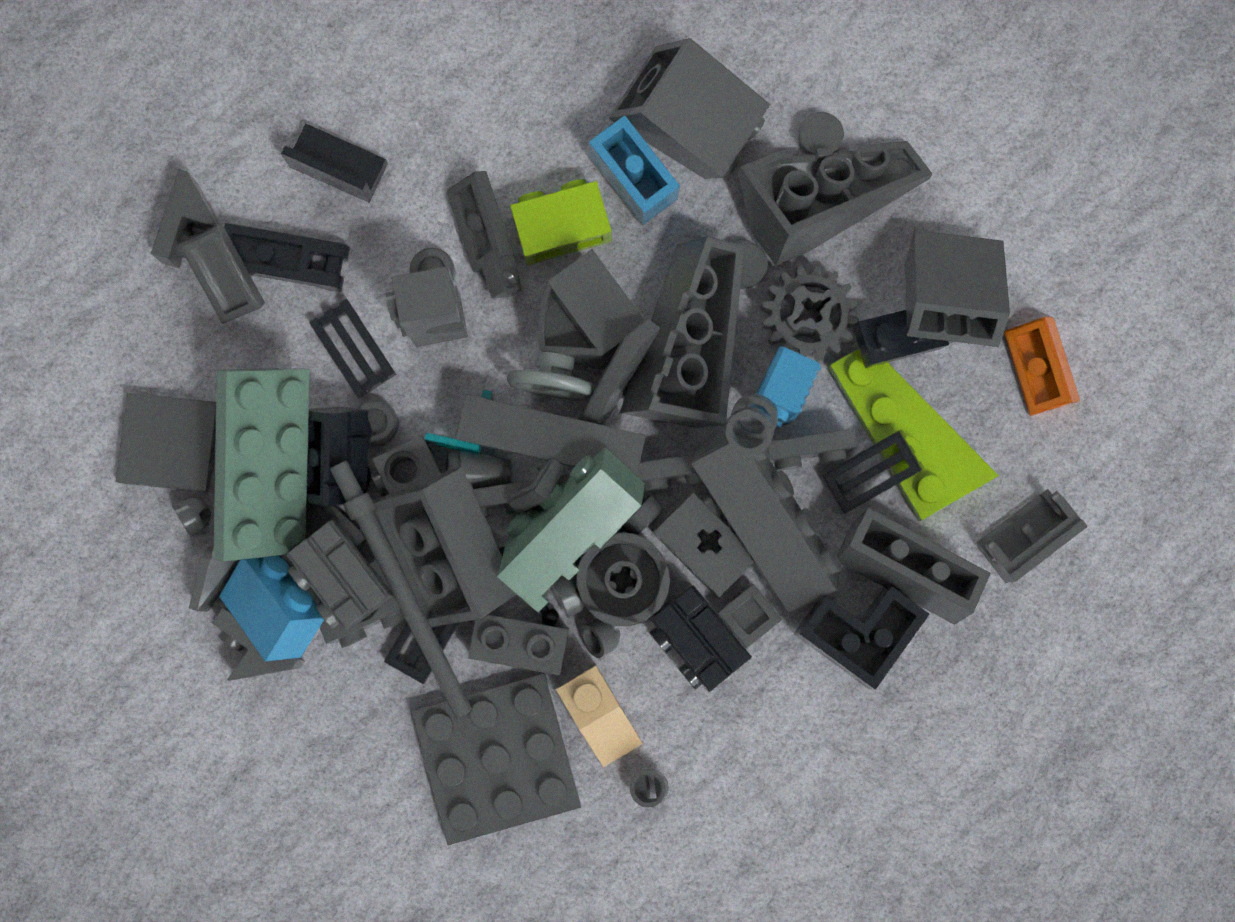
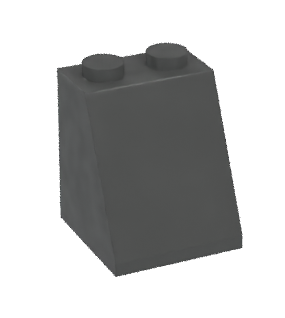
M687 38L654 48L609 119L615 123L625 115L646 143L702 178L717 179L728 176L738 166L741 160V155L739 154L747 140H751L759 133L765 122L763 115L771 104L695 41Z

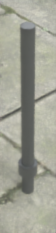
M347 461L330 468L346 500L343 506L350 520L356 519L455 717L459 718L468 714L473 709L373 513L376 507L369 493H363Z

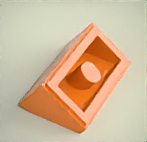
M1042 317L1004 331L1007 346L1030 416L1080 402V397L1053 317Z

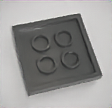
M545 673L466 695L473 710L459 718L455 717L447 701L412 711L447 845L581 808V802Z

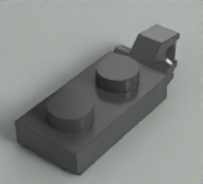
M475 171L447 189L448 191L446 192L472 271L479 272L483 280L486 281L492 299L511 297L522 290L518 270L514 267L516 266L514 253L487 172Z

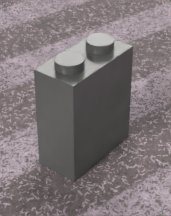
M914 230L905 262L907 336L999 347L1010 315L1004 241Z

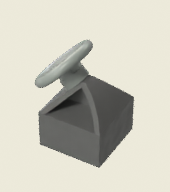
M593 249L546 282L538 318V346L541 352L538 354L536 367L539 368V371L514 370L507 375V382L512 387L548 397L588 400L596 386L586 380L572 377L574 363L603 370L608 366L622 339L644 320Z

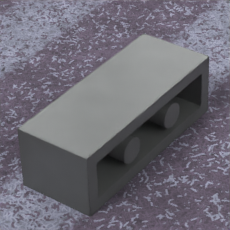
M869 507L852 522L837 554L842 565L883 587H894L918 606L954 625L974 613L991 574Z

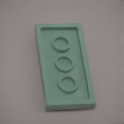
M296 367L217 370L214 558L224 562L286 555L305 540L310 369Z

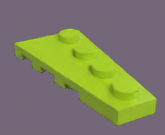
M857 349L828 367L873 445L902 429L906 436V441L915 451L916 458L924 466L925 469L897 484L918 521L924 520L999 476L889 363L865 368L860 350ZM895 443L881 451L879 455L884 461L900 450ZM904 459L888 468L891 476H894L907 469L909 465Z

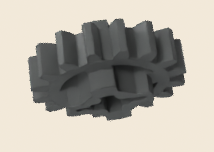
M803 265L797 267L795 278L793 279L789 274L783 272L779 277L782 288L770 285L767 290V294L774 301H763L761 305V310L770 314V317L762 321L761 327L762 329L773 328L774 331L768 343L773 345L782 342L785 348L796 351L805 357L808 354H813L814 360L818 363L824 360V350H827L834 357L838 355L841 349L837 341L849 344L853 336L846 328H852V325L859 321V318L849 315V312L856 309L859 305L858 300H847L845 297L852 288L850 283L841 287L837 286L835 282L839 273L834 271L828 278L822 276L821 265H816L811 275H807ZM806 287H816L825 292L823 294L810 292ZM786 298V303L791 310L790 316L782 322L780 308L783 299ZM824 305L815 321L809 318L805 321L801 320L796 324L804 307L810 311ZM837 307L839 320L834 332L832 329L834 326L829 321L830 312ZM794 336H808L811 337L815 343L803 342L797 340L796 338H794Z

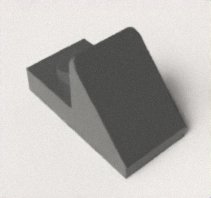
M178 169L151 251V255L162 264L175 268H180L182 259L185 258L178 244L194 235L191 232L193 227L207 230L220 224L199 184L187 171Z
M222 607L211 622L222 630L218 637L227 645L240 652L244 647L248 649L247 653L228 677V681L299 669L305 662L302 658L264 661L227 608Z

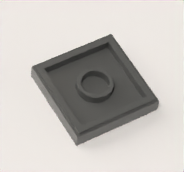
M127 393L115 482L209 493L216 441V402Z

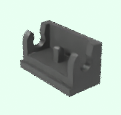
M1046 489L977 541L975 545L1005 583L1016 582L1088 526L1083 519H1080L1058 491L1052 494L1049 489Z

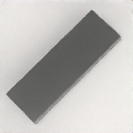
M647 318L642 320L622 339L578 420L602 425L610 417L660 327Z

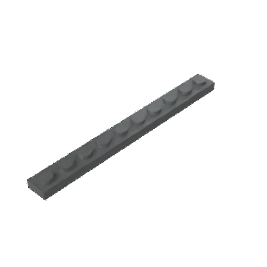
M853 428L772 441L768 447L770 457L768 458L774 464L777 471L802 467L801 459L818 456L820 464L846 460V452L852 451L857 447L855 430ZM695 454L641 462L637 477L645 483L644 492L667 489V481L685 478L686 485L702 484L703 481L691 464ZM570 474L561 475L557 484L561 486L571 477ZM534 480L473 489L484 517H489L488 509L506 507L507 514L518 513L508 504L509 498L520 484L526 488ZM532 507V508L526 510L525 512L531 511V510H533L534 508Z

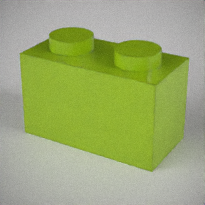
M585 179L573 180L563 184L560 187L561 191L544 195L542 191L530 192L520 196L518 203L510 205L527 266L612 242V230L597 181L587 183Z

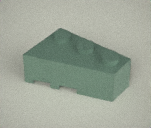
M606 447L593 458L590 455L582 458L572 469L571 477L561 486L555 485L547 501L539 504L529 513L525 511L519 513L506 529L508 538L497 577L537 612L548 603V600L545 598L547 590L562 575L570 580L579 571L574 562L594 544L601 548L642 506L645 483Z

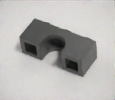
M448 266L391 277L394 291L386 292L391 320H395L397 329H401L402 336H409L415 347L468 337L461 296L457 286H454Z

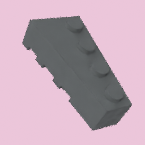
M708 236L677 244L651 319L654 324L660 327V330L630 380L619 413L693 428L726 425L745 246Z

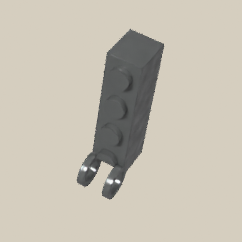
M749 394L743 396L735 403L725 432L698 446L691 464L787 612L791 613L837 591L842 565L836 551L830 545L825 547L817 535L818 527L813 515L807 508L801 510L794 499V489L788 476L782 470L777 472L768 458L770 457L768 447L778 422L776 406L763 395ZM748 404L761 405L768 411L770 417L758 408L744 406ZM744 417L755 418L764 425L765 429L761 431L748 430L741 424L740 419Z

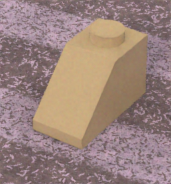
M597 665L556 689L578 729L603 767L643 744Z

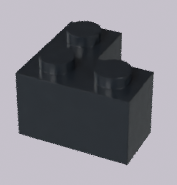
M892 586L882 588L860 620L829 597L824 596L818 599L794 632V635L863 686L876 690L930 614Z

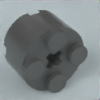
M614 534L601 548L594 544L585 552L578 566L577 588L584 606L595 618L609 625L627 627L648 620L662 607L668 595L670 573L663 555L652 542L635 534ZM622 568H627L630 570V578L636 580L635 588L627 587L624 594L616 592V584L610 581L611 574H619Z

